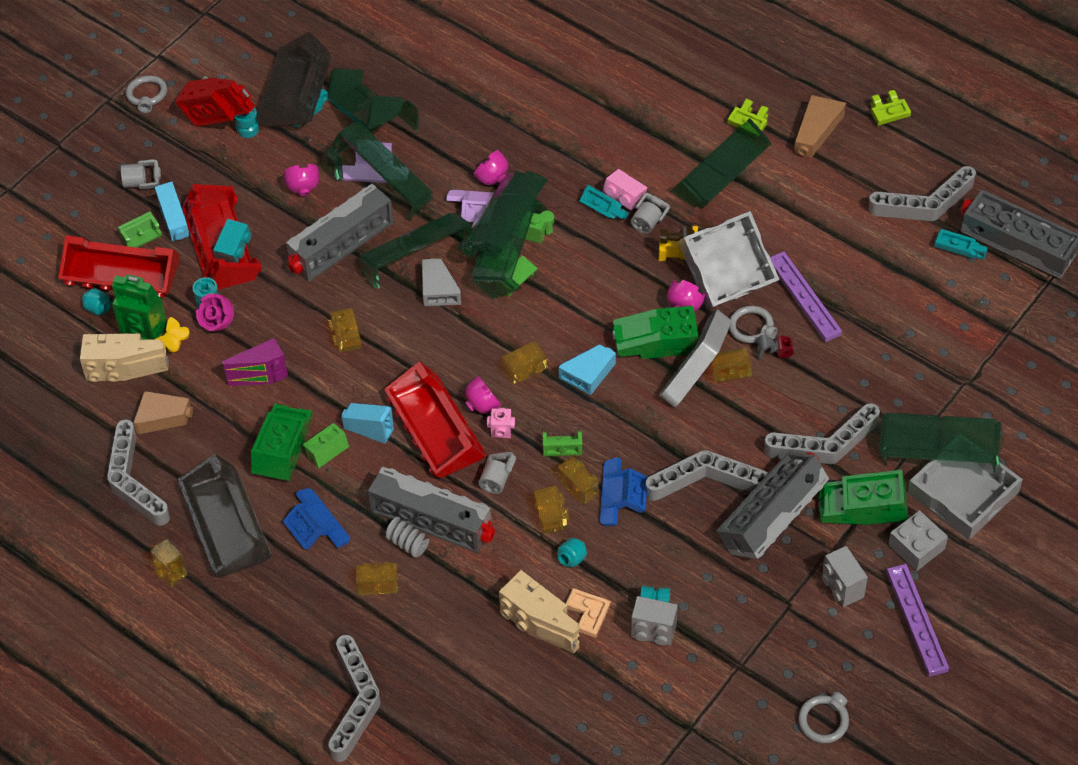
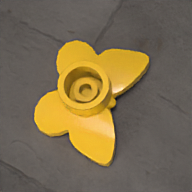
M170 317L167 322L166 333L154 340H161L165 348L170 352H176L180 348L181 340L189 337V329L187 327L180 328L179 322Z

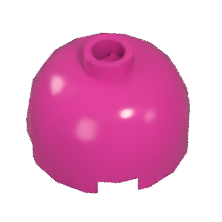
M496 150L474 172L476 179L485 185H494L497 182L501 184L508 177L506 175L509 169L508 160L499 150Z
M307 164V168H299V165H295L285 169L283 177L288 190L299 194V196L309 195L319 184L318 166Z
M673 280L667 291V302L671 308L693 306L694 312H696L703 304L705 294L699 293V287L690 282L682 280L681 283H677L676 280Z
M214 293L204 296L200 300L202 302L199 309L196 310L199 325L206 330L214 332L222 331L230 326L235 315L231 301L225 296Z
M479 376L471 380L467 385L465 395L468 401L465 403L471 411L476 409L481 414L491 413L492 409H498L501 406L499 400Z

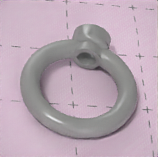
M151 75L136 78L126 89L128 101L138 106V110L142 113H149L152 110V105L159 103L167 94V84L165 81ZM151 82L160 86L159 94L153 98L144 96L141 99H137L133 96V90L140 84Z
M745 306L736 310L730 317L732 322L729 331L735 339L741 342L757 343L758 337L761 335H767L773 338V340L776 337L778 329L773 326V318L767 310L761 307ZM756 313L765 319L766 325L763 326L761 333L747 336L737 330L736 322L738 318L744 314Z
M833 692L831 696L819 695L807 700L801 707L798 717L802 732L809 739L818 743H831L840 739L849 726V715L845 708L848 702L842 694ZM818 704H828L830 708L838 711L840 714L841 722L839 728L828 735L814 732L807 723L809 710Z

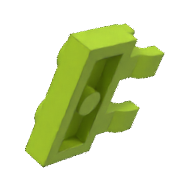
M895 90L888 91L889 97L886 98L887 104L884 105L879 95L871 97L873 101L870 103L872 108L871 114L878 126L911 116V110L905 99L899 100Z
M746 99L741 108L735 107L727 123L759 137L767 125L768 114L766 113L769 108L762 105L757 115L752 114L753 108L751 105L753 101Z

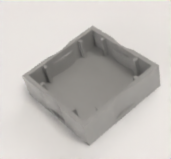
M751 211L731 218L718 226L706 228L686 236L678 241L695 283L699 287V292L705 294L704 304L707 310L779 281L771 258L762 244L761 235Z
M960 433L942 450L935 460L928 463L910 480L907 493L966 539L970 540L1019 493L1023 479L1002 463L992 459L982 448Z

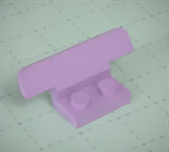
M356 141L355 166L337 165V177L341 181L403 184L406 182L408 168H392V143Z
M450 190L447 195V201L462 202L461 221L498 224L499 206H518V195Z

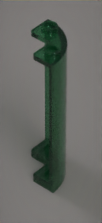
M518 170L507 174L457 249L470 258H473L480 249L487 256L496 259L548 179L531 171L520 173Z

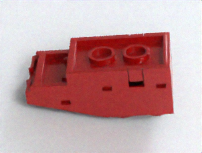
M212 77L187 82L175 100L177 106L195 127L232 121L236 115L248 114L255 107L250 100L251 94L242 84L238 85L235 80Z

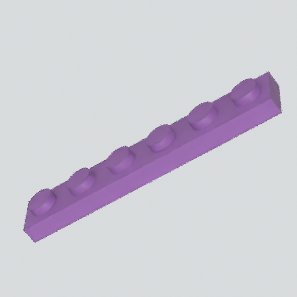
M785 251L770 257L779 279L824 342L841 336L842 330Z
M907 564L887 568V576L928 677L948 672L949 666Z

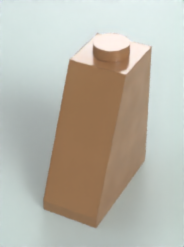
M145 391L133 422L136 433L143 434L186 425L188 419L192 417L193 407L190 404L189 398Z

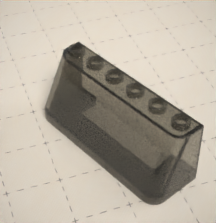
M310 31L279 47L256 119L264 126L305 125L313 119L331 56L329 51Z
M214 454L178 479L180 484L179 490L186 500L185 506L192 515L191 521L197 528V537L204 546V555L209 559L211 564L210 570L215 576L224 577L263 563L272 557L240 475L232 464Z

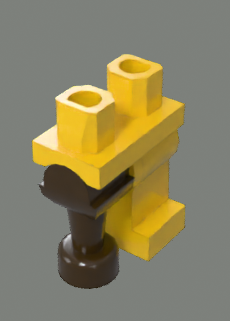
M692 226V229L683 227L678 233H668L667 229H661L659 261H666V257L686 260L678 241L698 232V226Z

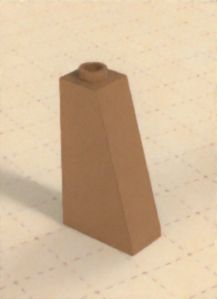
M811 95L795 141L794 153L812 157L843 119L846 103Z

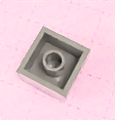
M919 510L890 533L888 545L914 570L918 571L945 550L948 536Z
M845 546L825 555L821 577L824 584L832 590L834 599L837 602L839 601L842 607H845L864 598L868 577L848 547Z
M637 596L632 614L631 637L638 641H651L658 645L671 646L677 624L678 605Z

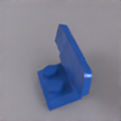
M618 457L609 459L604 463L600 522L605 527L617 526L618 509L625 506L639 513L646 510V480L648 477L630 468L621 470L622 459Z
M309 488L298 490L296 496L302 503L297 504L283 522L302 547L310 549L321 535H328L337 548L347 545L350 541V536L317 494Z

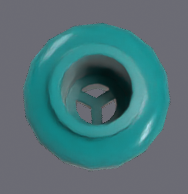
M93 288L82 297L84 309L92 314L100 316L107 313L111 307L109 295L98 289Z
M577 538L567 539L557 550L558 560L563 566L576 567L587 556L585 544Z

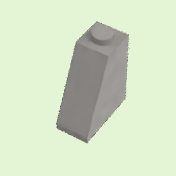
M434 258L422 259L424 306L461 305L460 289L443 261Z

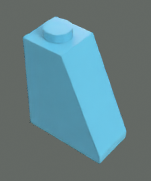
M173 182L155 186L159 208L171 240L175 241L188 237L187 223Z
M599 344L559 366V379L591 395L616 364V353L612 349Z
M351 403L341 416L344 429L384 444L394 430L391 407Z

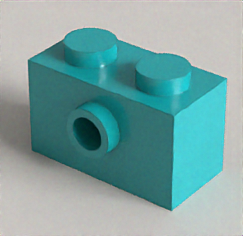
M227 219L214 248L217 259L238 263L239 259L244 255L246 243L250 242L252 236L247 224Z

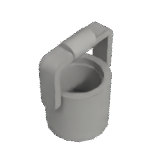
M157 160L138 161V164L121 165L123 187L149 189L159 186L161 168ZM154 165V183H146L144 166Z
M645 193L636 206L638 210L632 217L631 224L638 232L649 234L658 221L662 222L670 206L658 197ZM657 206L662 207V208L665 209V211L663 212V214L661 213V210H660Z
M512 452L489 455L479 480V486L488 493H501L513 468L516 456ZM500 460H508V461H507V463L505 464V463L501 462Z

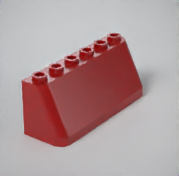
M66 235L58 279L64 281V285L67 286L81 284L83 288L92 289L93 286H97L100 290L110 291L115 275L125 278L129 274L143 278L145 283L153 286L160 298H164L165 295H169L179 264L180 254L174 249L155 247V250L105 244L90 242L83 237Z
M419 361L384 389L388 395L386 399L396 408L395 414L405 423L403 425L404 429L413 436V444L422 451L420 455L431 466L429 470L434 477L443 478L479 462L487 456L440 378L422 362Z

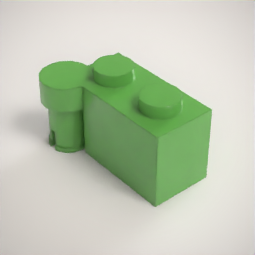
M512 207L506 220L507 235L542 243L545 230L546 235L553 232L554 214L551 211H543L541 214H536Z

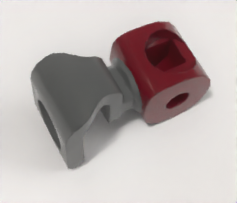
M767 335L758 337L757 352L759 360L763 359L764 351L768 348L770 353L777 352L780 358H788L794 354L792 339L788 336H778L775 342L773 338Z

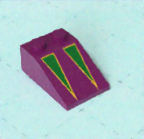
M274 338L222 361L228 386L272 384L288 377L284 353Z

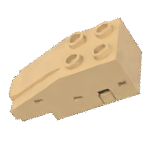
M83 334L80 361L86 381H125L168 370V357L166 356L164 343L161 340H142L141 334Z
M522 570L499 591L501 615L507 620H512L519 630L526 631L531 636L572 653L579 649V624L567 615V605Z

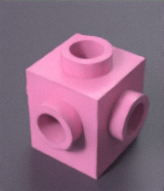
M492 409L491 416L487 417V428H491V438H511V428L515 429V417H511V409Z

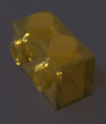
M353 308L330 312L331 320H328L330 331H334L335 335H332L334 346L338 345L339 353L362 348Z
M536 341L503 356L502 365L509 378L515 384L546 369L547 356Z
M747 348L719 352L710 363L715 383L752 376L751 360Z
M573 456L558 466V480L582 505L598 495V479L594 474H590L586 470L583 462L578 461Z
M557 485L534 490V503L543 534L567 529L566 521L569 520L568 510L563 508L562 504H565L563 493H559Z
M167 539L154 546L151 550L153 558L151 562L156 568L154 572L160 580L164 579L172 587L187 575L182 554Z
M385 562L382 564L365 563L356 565L358 595L399 593L397 563Z

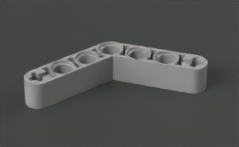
M970 166L962 167L930 196L874 192L869 197L868 212L871 215L935 221L972 189L976 171Z
M718 309L713 311L706 321L695 348L659 394L660 397L673 407H676L718 354L732 320Z
M871 403L866 404L830 438L770 433L765 438L764 453L770 458L782 459L788 452L802 454L811 452L819 458L820 463L835 464L877 426L880 413L879 407Z
M122 420L117 424L107 476L110 488L113 493L154 524L159 526L165 525L170 520L167 504L130 476L136 444V432L130 420Z
M704 450L648 477L646 480V493L649 500L657 501L704 477L751 493L768 473L756 467Z
M349 635L339 637L336 645L338 656L358 696L329 741L330 755L337 762H342L348 758L381 704L378 687L355 640ZM353 663H358L356 666H351ZM360 680H367L363 683H359ZM369 696H374V697H375V698L370 699V700H369V699H366V698L369 697ZM358 713H364L363 716H356ZM347 730H354L352 733H345Z

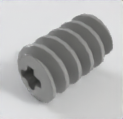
M395 517L387 527L386 539L392 541L395 545H399L401 549H405L413 557L421 556L426 550L430 539L424 540V533L419 534L418 529L412 531V525L406 527V521L400 522V517Z

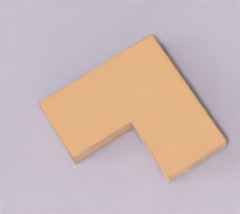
M573 588L566 605L567 609L583 614L578 626L579 632L596 638L609 610L611 601Z

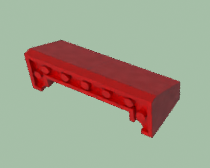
M192 184L182 206V211L203 277L213 279L217 284L218 290L255 280L261 271V262L258 258L251 259L247 245L244 248V255L239 259L238 263L217 259L214 253L215 245L227 219L238 222L234 210L238 196L235 194L233 186Z

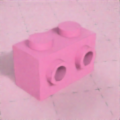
M618 169L606 178L602 192L632 210L637 206L648 187Z

